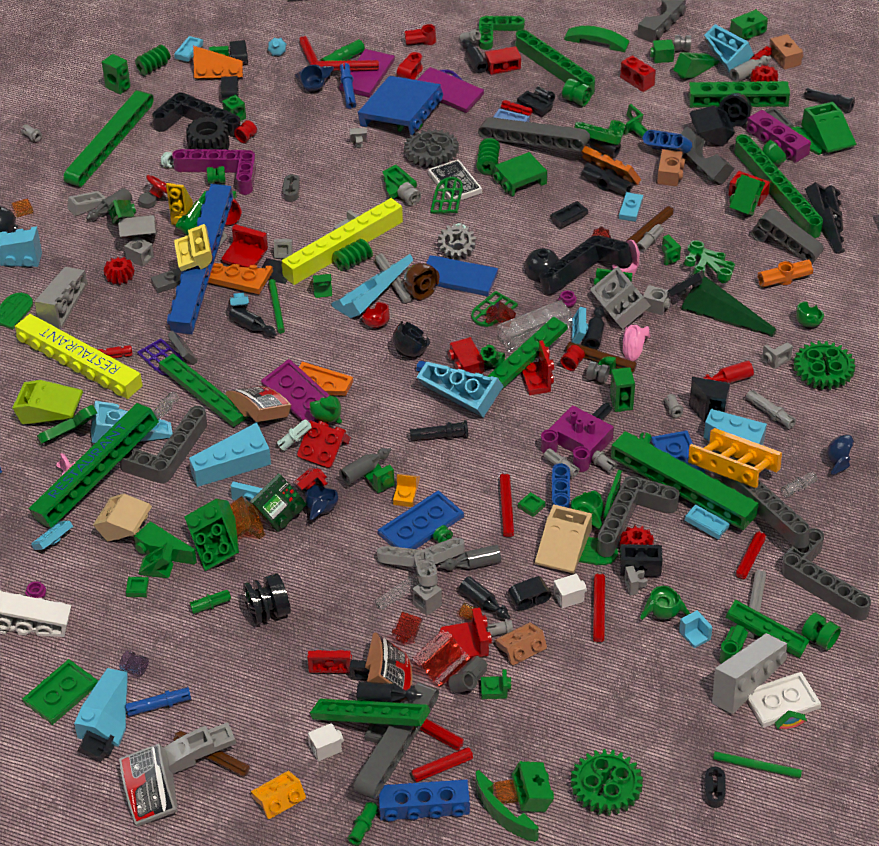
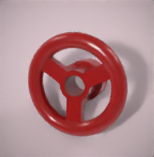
M152 175L146 176V180L153 185L149 190L150 193L158 198H162L163 192L167 194L165 182Z

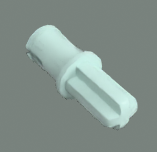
M305 419L294 429H289V433L277 441L278 446L282 444L280 448L286 451L296 441L299 442L301 437L312 428L311 423Z

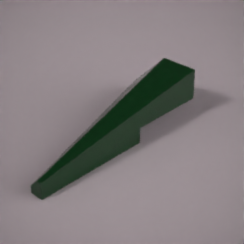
M706 276L702 279L703 283L695 288L692 287L681 307V310L685 312L691 310L697 312L699 316L703 314L714 317L715 321L741 328V326L751 328L752 332L757 333V331L768 333L769 337H773L776 334L775 327Z

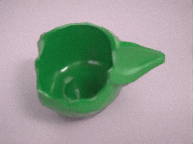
M329 396L310 402V412L318 421L342 423L340 417L341 403L338 398Z
M593 490L571 500V509L591 513L592 525L601 530L602 522L600 518L604 512L602 494Z
M662 585L651 591L640 619L644 620L650 612L659 619L673 618L679 611H682L686 616L691 613L674 589Z

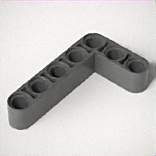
M198 405L191 407L158 455L132 448L119 461L120 469L123 472L157 483L168 482L206 429L207 417L205 408Z
M636 476L626 477L598 534V554L603 557H610L615 553L622 531H625L636 505L665 513H674L678 509L679 491L674 487Z
M817 528L809 529V545L805 548H795L792 546L784 554L781 574L853 619L865 620L869 615L871 606L870 597L812 562L822 551L824 533Z

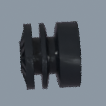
M278 573L265 576L263 578L264 587L261 586L258 580H253V587L250 582L243 583L244 602L249 615H251L256 625L262 623V617L266 622L270 621L271 610L276 618L291 613L289 598Z

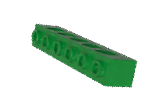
M788 81L689 82L688 98L690 108L719 107L723 98L732 93L745 95L750 100L752 107H789L790 89Z

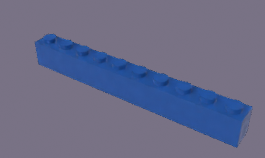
M211 184L209 191H206L205 204H202L201 217H198L197 227L203 224L207 227L212 261L203 269L195 266L181 272L180 286L178 285L176 288V299H173L171 305L172 312L167 317V324L170 325L171 331L175 333L193 335L233 201L231 186Z

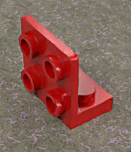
M543 340L539 341L538 362L530 363L521 372L529 396L551 392V384H554L552 374L554 362L549 359L548 346L545 347Z

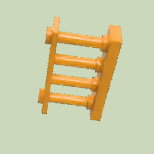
M714 428L710 431V441L707 446L701 448L693 444L689 445L688 463L757 488L759 473L762 470L768 469L773 472L780 470L782 452ZM713 450H717V451L722 452V453H721V454H717V453L712 452V451H713ZM730 456H733V457H735V458H738V460L736 461V460L731 459V458H729V457H730ZM749 462L756 466L752 467L750 465H747L746 463Z

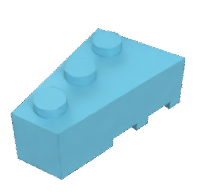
M711 409L705 422L704 438L710 441V431L716 428L763 445L767 424Z

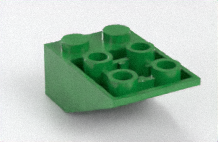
M834 102L804 108L801 125L827 153L856 146V141L843 112Z
M216 498L184 516L205 571L239 553L236 520L229 501Z

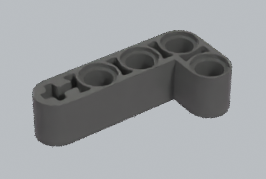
M769 209L759 219L752 231V236L756 241L764 242L770 235L801 259H809L811 263L824 250L823 245L775 209Z

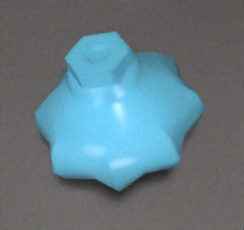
M273 38L268 42L269 47L267 51L271 52L272 56H281L282 53L286 52L287 43L282 38Z

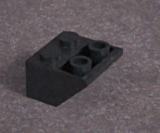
M716 106L694 110L689 113L696 133L702 138L709 140L712 144H718L723 147L735 134L727 112Z
M692 376L689 406L703 422H706L711 409L724 413L727 412L730 383Z

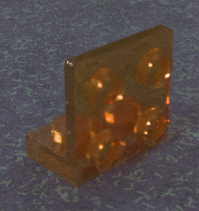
M241 496L230 504L236 520L237 538L245 532L250 535L253 534L258 539L265 536L258 512L251 502Z

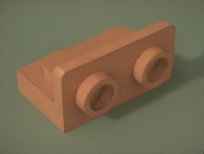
M531 622L495 639L497 647L507 654L511 665H515L547 648L543 630Z

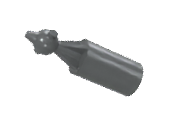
M122 188L103 199L96 210L92 209L89 211L86 220H95L99 214H110L108 207L113 200H130L131 202L132 196L126 188Z
M381 448L377 454L363 455L339 470L341 479L347 485L353 483L373 471L380 459H387L392 449Z
M496 544L466 551L456 560L446 559L440 565V568L451 571L456 566L473 569L500 563V550Z

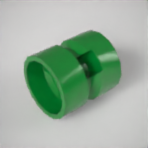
M570 78L563 87L562 97L571 102L574 101V103L581 106H586L591 99L593 89L589 85L581 84L579 81Z
M814 612L805 622L801 635L811 641L816 640L817 645L828 651L838 640L841 627L831 621L826 622L825 617Z

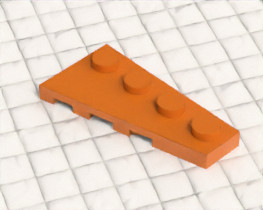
M587 146L580 151L584 160L590 163L591 161L595 162L596 166L603 170L605 168L613 169L617 175L623 177L622 179L637 185L641 181L633 167L628 164L625 166L621 161L617 159L614 161L605 154L602 157L600 152Z

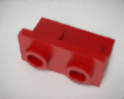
M312 467L293 482L301 490L311 488L316 483L315 479L320 485L326 486L328 484L325 481L327 476L323 471Z
M308 651L309 673H350L351 651Z

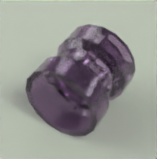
M127 650L121 657L119 668L126 672L131 671L133 675L141 677L147 670L149 659L143 655L137 656L135 652Z

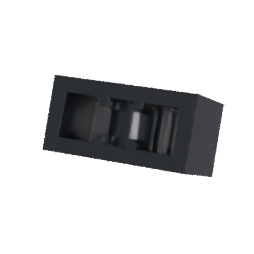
M621 544L620 576H625V567L634 566L636 572L643 570L645 572L644 576L661 577L663 563L662 545Z

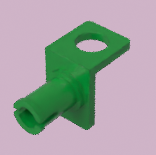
M630 104L626 114L630 121L626 123L623 134L627 135L634 131L643 139L644 133L648 131L642 125L644 114ZM634 111L637 117L634 118L631 112Z

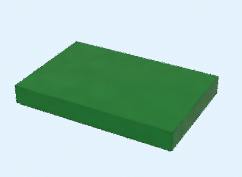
M68 659L24 696L22 701L26 706L53 725L94 689L98 680Z

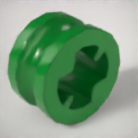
M446 525L438 527L433 533V539L438 544L452 539L453 532L448 530Z

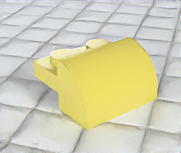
M205 224L189 229V235L174 240L178 266L181 271L195 266L203 269L211 263L212 253Z

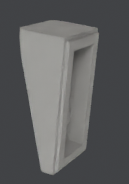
M99 191L68 197L67 207L74 216H78L98 207L105 197Z

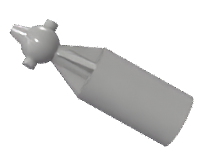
M762 56L760 60L750 59L730 70L731 79L734 82H739L751 76L755 66L767 65L771 56Z

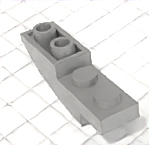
M228 722L209 730L206 726L194 730L164 747L167 751L169 770L174 774L196 765V759L235 745L236 741Z

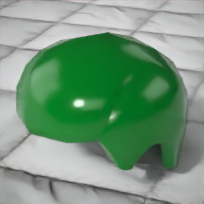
M769 140L762 148V151L775 166L783 164L786 160V154L772 140Z
M804 301L800 302L796 308L797 321L803 326L816 327L824 320V313L818 309L817 305L810 307L808 302Z

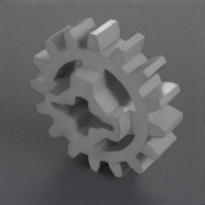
M453 223L452 228L447 225L446 230L442 229L441 234L438 235L440 253L444 252V257L450 255L451 259L457 257L460 260L461 256L466 259L467 253L471 255L473 249H475L476 237H473L474 232H469L468 226L464 229L463 224L457 227Z

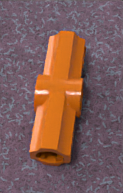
M809 259L796 263L783 261L778 264L777 268L758 272L757 278L761 287L777 283L789 285L793 279L813 274V267Z

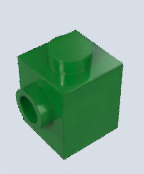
M672 39L653 41V45L650 47V57H653L654 63L674 62L675 48Z

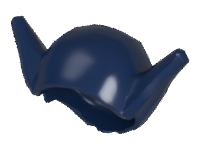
M309 65L297 72L295 77L302 83L305 90L318 91L324 86L325 79L330 75L334 67Z
M849 434L834 438L828 446V458L835 465L831 475H835L850 467L849 461L851 459L849 453L854 440Z
M313 485L305 492V503L311 511L310 520H313L318 515L330 512L338 502L337 491L325 488L323 485Z

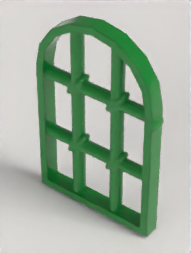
M448 177L438 183L430 211L431 214L458 213L463 192V184L460 179ZM453 180V188H448V181ZM457 182L461 184L460 188L456 187ZM443 183H445L444 189H439L440 186ZM438 191H442L441 200H436ZM446 191L452 192L449 200L444 198ZM455 191H460L458 199L453 198ZM443 202L449 203L448 210H442ZM452 202H457L456 209L451 210ZM435 203L440 204L439 210H434Z
M495 291L472 310L471 318L479 326H493L514 310L518 303ZM495 295L499 296L497 300L490 301ZM501 299H504V300L507 301V302H506L505 304H503L502 306H498V305L496 304V303L499 302ZM485 303L490 304L486 309H480ZM509 303L513 304L508 310L504 309ZM491 307H496V308H498V309H497L494 313H492V314H488V313L486 312V311H488ZM476 311L481 312L474 318L473 315ZM499 311H500V312H501V311L504 312V313H503L500 317H498V318L493 317V316H495ZM481 315L488 316L483 322L477 321ZM488 320H494L493 322L486 323Z

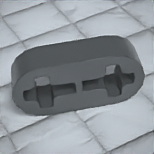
M290 174L284 179L283 198L285 201L293 202L299 197L300 179L299 176Z

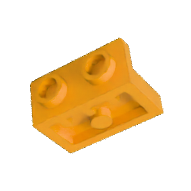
M289 770L251 791L253 799L263 807L268 819L306 799L301 781Z

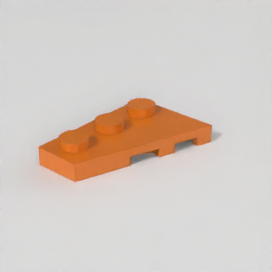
M193 46L195 79L221 78V76H238V78H243L242 60Z
M301 362L299 366L303 372L329 395L346 396L354 381L352 376L309 363Z

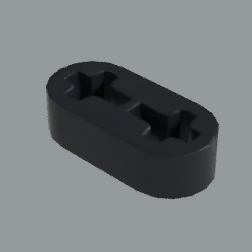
M714 766L708 768L705 773V803L712 808H719L725 801V772L720 767ZM713 775L717 776V783H713ZM713 791H717L718 799H713Z

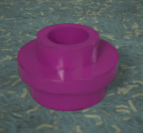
M565 290L561 292L558 301L562 306L570 307L575 305L577 298L574 292Z
M31 582L26 588V596L44 598L46 587L41 582Z

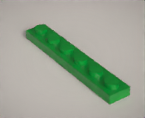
M553 316L487 377L498 378L505 387L539 356V341L543 340L545 347H549L568 330L567 324Z
M171 354L159 362L161 370L232 427L248 418V416H243L225 394L176 355Z
M320 698L311 710L310 715L315 720L422 726L431 711L429 706L425 704Z

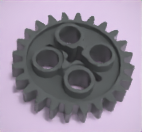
M428 129L427 132L421 130V133L415 132V136L410 135V138H407V142L404 143L406 158H409V161H413L414 164L419 162V166L426 164V167H428L429 164H432L435 167L437 163L441 166L442 162L448 163V160H453V157H456L459 152L457 137H454V134L449 135V132L443 133V130L437 132V129H434V131Z

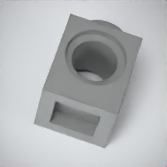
M134 237L124 246L126 259L142 267L154 258L152 244L139 237Z
M648 285L643 297L651 306L645 311L663 315L665 309H669L671 304L669 292L666 289Z
M418 584L412 589L413 605L426 616L442 605V589L436 584L433 586Z

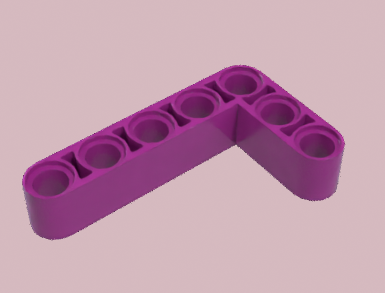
M178 149L172 153L174 170L177 172H207V167L215 169L219 166H224L225 173H237V187L240 194L248 195L253 191L256 162L255 153L251 150Z

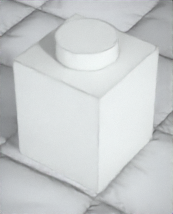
M577 574L554 581L553 594L561 609L584 602L587 588L584 581H581Z
M332 723L308 732L309 746L317 761L342 752L341 742L344 741L340 730L334 728Z

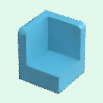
M696 610L680 619L679 632L693 648H696L711 640L712 625Z

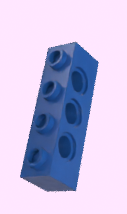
M468 779L385 785L379 794L380 820H415L425 817L440 818L442 816L459 817L469 815Z

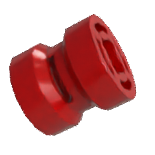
M250 120L244 121L241 126L234 130L236 139L241 143H246L250 137L257 133L256 125Z
M571 345L561 357L560 363L566 370L574 371L578 367L579 362L585 357V353L579 346Z

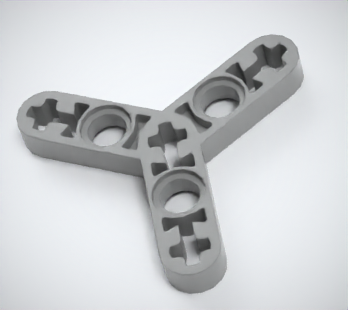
M452 538L423 550L383 546L377 549V559L380 563L415 567L420 585L433 586L438 583L435 564L464 553L465 544L461 538Z

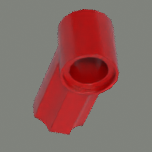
M425 24L421 29L404 31L406 45L418 43L433 45L437 41L436 29L433 24Z

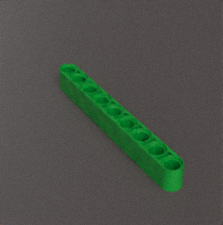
M136 90L66 169L63 177L64 182L82 187L152 107L153 95Z
M745 134L738 135L735 142V155L754 176L770 181V195L801 229L814 238L820 237L823 224L822 217L751 137Z

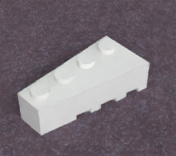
M0 591V634H6L7 631L18 632V635L36 632L37 636L65 637L71 605Z

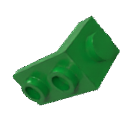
M377 464L373 471L364 475L377 493L395 485L394 469L390 464L383 468Z

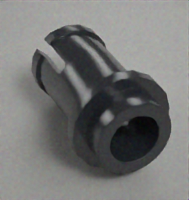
M540 86L534 90L536 91L534 92L535 95L551 103L555 100L553 91H547Z

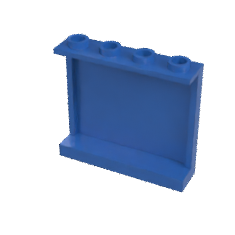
M388 76L358 111L360 125L367 127L372 120L405 125L409 127L410 135H413L443 99L441 84Z

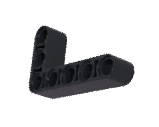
M183 92L174 94L152 113L154 129L157 132L168 130L182 117L190 120H197L198 118L208 116L216 117V119L220 118L228 126L230 137H235L234 130L241 126L239 116Z
M600 235L588 238L558 260L554 267L547 268L539 275L543 292L545 294L557 292L599 260L620 266L630 264L632 256L629 244Z

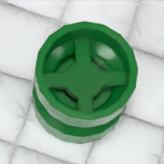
M219 166L215 169L207 167L208 184H214L215 182L220 184L226 183L224 166Z

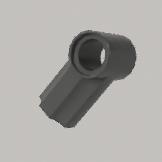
M474 656L457 674L450 677V689L454 693L474 689L477 686V681L487 671L488 664L479 656Z

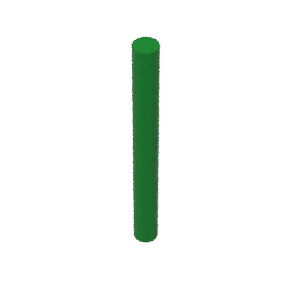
M271 279L268 283L278 333L282 334L285 332L276 281Z
M717 751L714 752L713 760L801 778V769Z

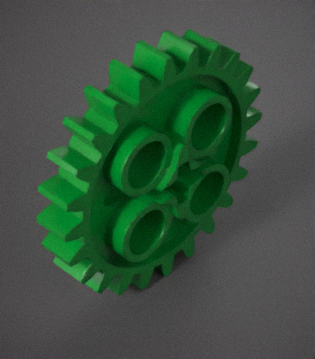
M818 341L816 345L810 342V346L804 344L803 349L799 348L798 353L795 354L793 365L794 371H797L796 376H801V381L807 380L806 385L813 383L814 388L820 385L822 390L825 386L831 390L833 385L839 388V384L845 386L846 382H850L855 372V359H852V354H847L848 349L841 350L842 345L835 347V342L828 345V341H825L824 344Z
M603 749L602 754L594 750V756L586 753V760L579 758V764L574 765V771L571 772L572 794L576 795L577 802L583 800V808L590 805V812L597 808L599 809V815L602 814L603 810H606L608 815H611V810H615L617 814H620L621 807L628 811V804L634 806L635 799H640V793L643 788L641 769H637L636 762L630 764V756L623 759V752L617 756L615 755V750H612L610 754H607L605 749ZM615 768L611 773V779H609L611 770Z

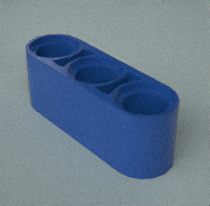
M648 130L643 135V142L655 150L682 151V154H686L692 148V142L678 133Z
M559 463L552 468V507L554 504L570 508V469L566 464Z

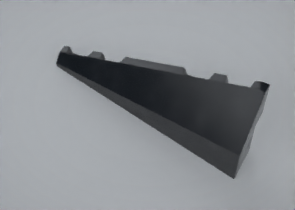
M815 182L805 188L806 194L813 208L823 219L822 226L835 253L845 252L841 244L844 242V238L841 236L843 219L842 212L839 209L841 201L838 200L841 192L832 185L824 188Z

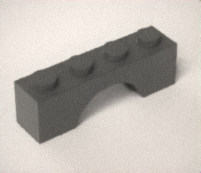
M662 0V15L646 16L638 24L637 37L651 43L661 38L663 33L669 30L670 26L685 13L687 8L685 5L686 0Z
M686 126L681 135L692 142L691 150L686 153L688 155L687 159L693 164L696 163L698 165L696 168L702 173L706 172L708 174L706 177L711 182L715 183L717 181L723 184L735 168L717 154L704 158L703 145L705 140L696 131Z

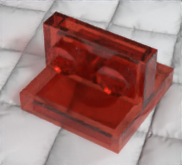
M443 630L411 658L439 688L471 660L469 655L457 644L454 637L448 631L445 633Z

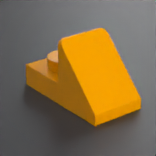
M397 474V487L393 498V505L413 507L420 476Z

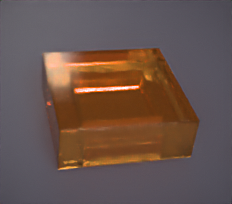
M28 198L11 203L17 218L34 213Z
M513 779L494 782L497 799L502 804L519 802Z

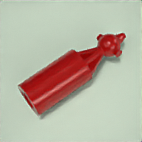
M747 360L721 368L713 377L706 374L704 379L733 383L753 377L754 370L750 361Z

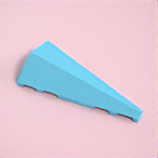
M410 254L406 255L385 271L376 274L351 292L346 293L341 299L332 302V307L349 318L360 315L413 261Z

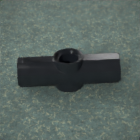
M586 163L582 170V176L596 182L601 190L611 189L625 196L626 192L630 193L633 187V183L618 177L613 169L603 170L590 163Z

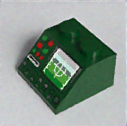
M280 473L251 500V503L261 517L277 532L286 527L289 521L306 506L299 493Z

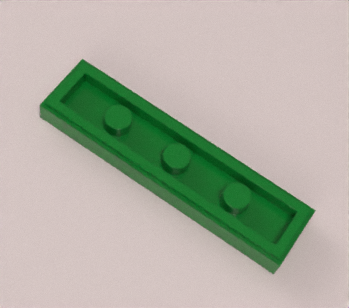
M736 599L725 618L743 626L760 637L767 633L787 643L786 651L798 658L802 656L810 641Z

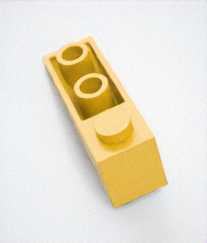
M167 183L171 224L176 225L177 221L190 210L193 200L184 185Z

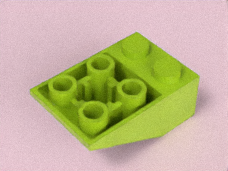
M43 380L24 382L12 409L22 424L69 419L75 413L83 390Z

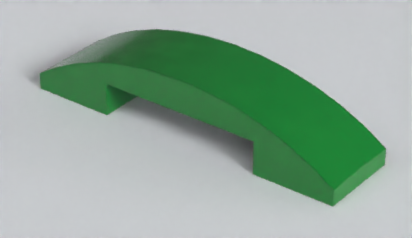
M597 26L572 27L568 29L564 37L565 41L580 43L581 39L610 44V50L624 53L630 42L612 30Z
M480 770L476 771V790L482 805L489 815L512 834L528 841L536 842L539 836V827L525 813L516 817L494 796V784Z

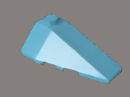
M94 401V407L98 414L92 418V443H96L128 411L120 409V405L114 403ZM157 418L159 423L141 441L170 438L172 435L171 422Z
M110 668L106 669L82 705L74 725L78 739H82L87 730L105 739L111 734L114 736L112 744L119 747L126 731L127 672Z

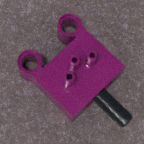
M603 403L592 415L572 405L549 429L541 433L542 453H545L549 448L557 452L559 445L573 452L572 464L580 469L579 472L587 471L596 451H603L613 440L614 426L602 421L612 411L610 404Z

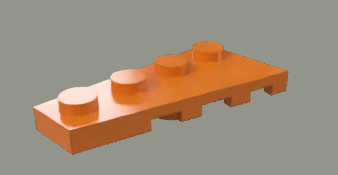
M214 263L208 283L260 294L273 272V267L258 268L257 265L240 267L239 264L223 266L221 263Z

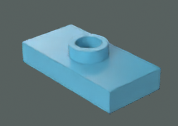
M189 36L174 53L175 59L189 62L194 56L193 46L201 48L204 44L203 39Z
M626 192L619 213V219L636 222L643 201V195Z
M244 293L233 294L234 297H230L232 306L249 303L248 295L244 296Z
M580 307L572 318V342L580 344L586 335L588 323H586V308Z
M232 482L230 486L232 500L252 504L251 500L263 489L238 482Z
M696 504L688 512L684 520L718 540L730 525V523Z
M70 521L58 522L33 541L32 547L34 550H42L50 544L53 545L61 540L60 536L73 527Z

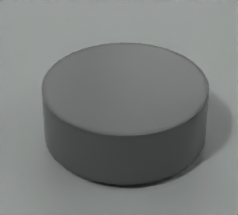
M150 192L139 196V204L143 208H152L157 203L156 196Z

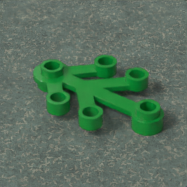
M693 240L687 247L690 254L685 257L684 264L688 267H694V274L701 270L704 273L707 264L717 273L719 282L728 283L731 280L735 263L725 261L726 255L722 252L705 249L704 243L701 241ZM696 256H699L701 259L698 265L695 266Z

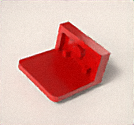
M235 224L232 227L233 243L222 256V262L230 265L239 264L240 267L257 265L268 250L267 233Z
M310 421L312 428L305 433L297 456L331 468L341 443L349 444L351 437L342 428L335 427L333 429L325 422L318 421L316 423Z
M480 608L472 609V622L440 628L447 661L472 659L474 656H489V644H492V637L490 631H486V628H488L486 615L482 616Z

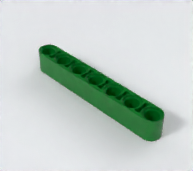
M519 30L516 32L515 46L519 52L564 83L572 78L581 84L584 83L591 86L593 89L592 95L595 93V77L529 31Z

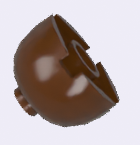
M416 263L406 271L403 283L406 291L411 296L423 300L434 293L433 288L435 284H439L440 275L438 270L431 265Z

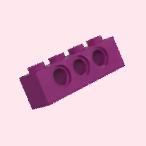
M760 110L748 117L746 131L764 143L772 140L782 149L786 157L794 163L809 155L811 141L764 110Z

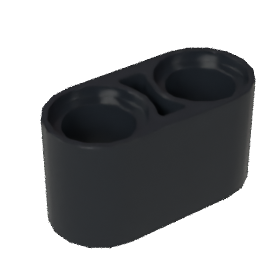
M245 40L229 41L231 57L242 60L243 64H248Z
M221 76L222 101L234 95L239 97L238 76Z
M539 576L511 586L507 592L519 611L543 604L552 595L542 577Z

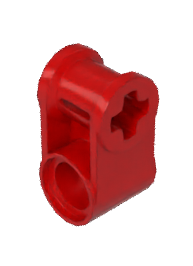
M410 53L399 64L396 72L397 76L415 80L423 70L421 53Z

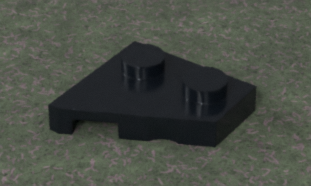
M701 270L680 283L674 284L668 290L670 296L672 297L676 294L679 297L687 292L686 288L692 285L695 288L703 283L702 279L705 277V274Z

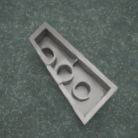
M64 267L34 301L37 311L36 317L61 330L87 285L85 270Z
M766 633L716 667L712 704L734 714L748 699L749 695H752L754 690L762 685L785 662L787 658V643Z

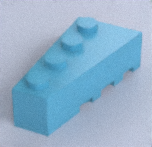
M426 362L417 376L423 386L483 418L504 387L496 377L469 373L462 369L456 370L431 362Z

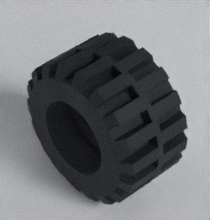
M201 117L193 120L186 128L188 149H229L228 126L220 118Z

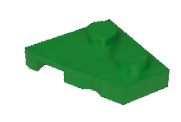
M398 165L382 171L389 199L398 197L397 191L405 182H409L414 188L417 187V181Z

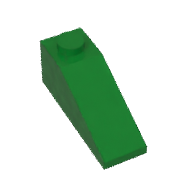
M680 52L673 70L683 79H687V77L694 78L719 64L720 60L708 53Z
M113 200L108 207L113 224L119 223V219L135 217L134 214H136L135 206L131 204L130 200Z
M151 521L134 535L135 548L141 554L148 555L168 542L174 546L171 561L192 565L197 563L194 548Z

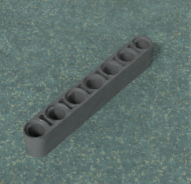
M494 117L486 118L478 129L479 135L484 139L492 138L497 141L572 151H582L590 139V134L584 129Z
M721 475V480L728 487L758 502L757 513L795 548H805L809 545L808 523L760 480H758V487L754 488Z
M418 682L415 685V689L423 693V697L417 698L413 703H409V700L406 699L404 703L425 704L429 706L431 711L437 702L439 689ZM390 724L357 776L354 791L376 799L421 726Z

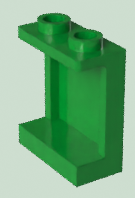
M530 152L494 165V180L511 197L515 196L516 188L533 181H537L541 186L547 184V170Z

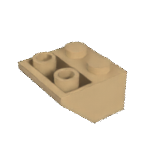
M126 494L110 497L93 526L107 542L120 540L127 536H134L139 532V527L148 517V512L152 506L147 502Z

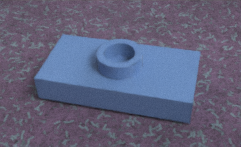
M498 109L494 118L529 122L530 116Z

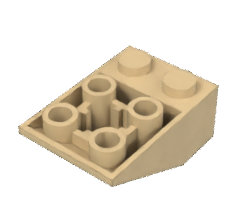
M553 504L547 518L535 564L574 574L592 530V514Z

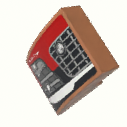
M255 386L226 391L228 398L243 416H251L255 422L288 417L291 404L280 393L271 388Z
M373 633L365 666L369 669L367 682L394 683L407 691L412 685V666L407 653L378 633ZM405 697L403 699L397 700V702L400 703L407 698Z

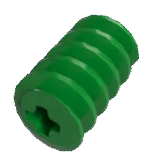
M158 45L152 50L147 51V53H143L142 56H138L135 59V64L139 72L146 76L147 72L152 73L158 67L161 68L163 65L168 64L171 55L164 45Z
M487 138L479 144L476 168L483 175H493L494 165L498 164L500 144L496 139Z
M358 239L356 242L354 241L350 245H346L345 248L333 252L332 258L336 267L343 271V268L349 270L350 266L354 267L356 263L360 264L361 260L366 261L367 257L372 258L373 252L365 240Z

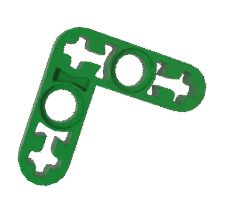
M521 16L481 17L479 19V32L481 34L479 47L483 50H489L493 47V31L523 30L525 28V19Z
M611 120L609 129L583 122H576L574 128L588 131L590 138L612 144H620L625 124L621 121Z
M90 405L77 412L73 418L38 434L37 438L41 444H44L86 424L98 413L94 405Z

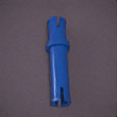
M344 63L345 69L343 64L339 66L341 71L340 80L344 88L346 107L352 109L351 103L353 108L357 106L352 84L353 76L350 72V65Z
M187 686L186 688L171 692L166 690L164 694L125 704L128 716L130 717L165 706L173 707V704L192 699L189 687Z

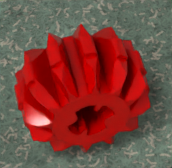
M761 64L760 67L755 66V69L751 72V82L778 81V71L774 67Z
M117 257L116 259L111 258L110 261L106 262L104 275L108 282H112L113 285L117 283L121 285V283L127 284L128 280H133L135 270L131 260H127L126 257Z
M634 525L633 528L627 527L625 531H622L619 545L620 548L621 544L653 545L654 538L651 535L650 529L644 530V526L637 528Z

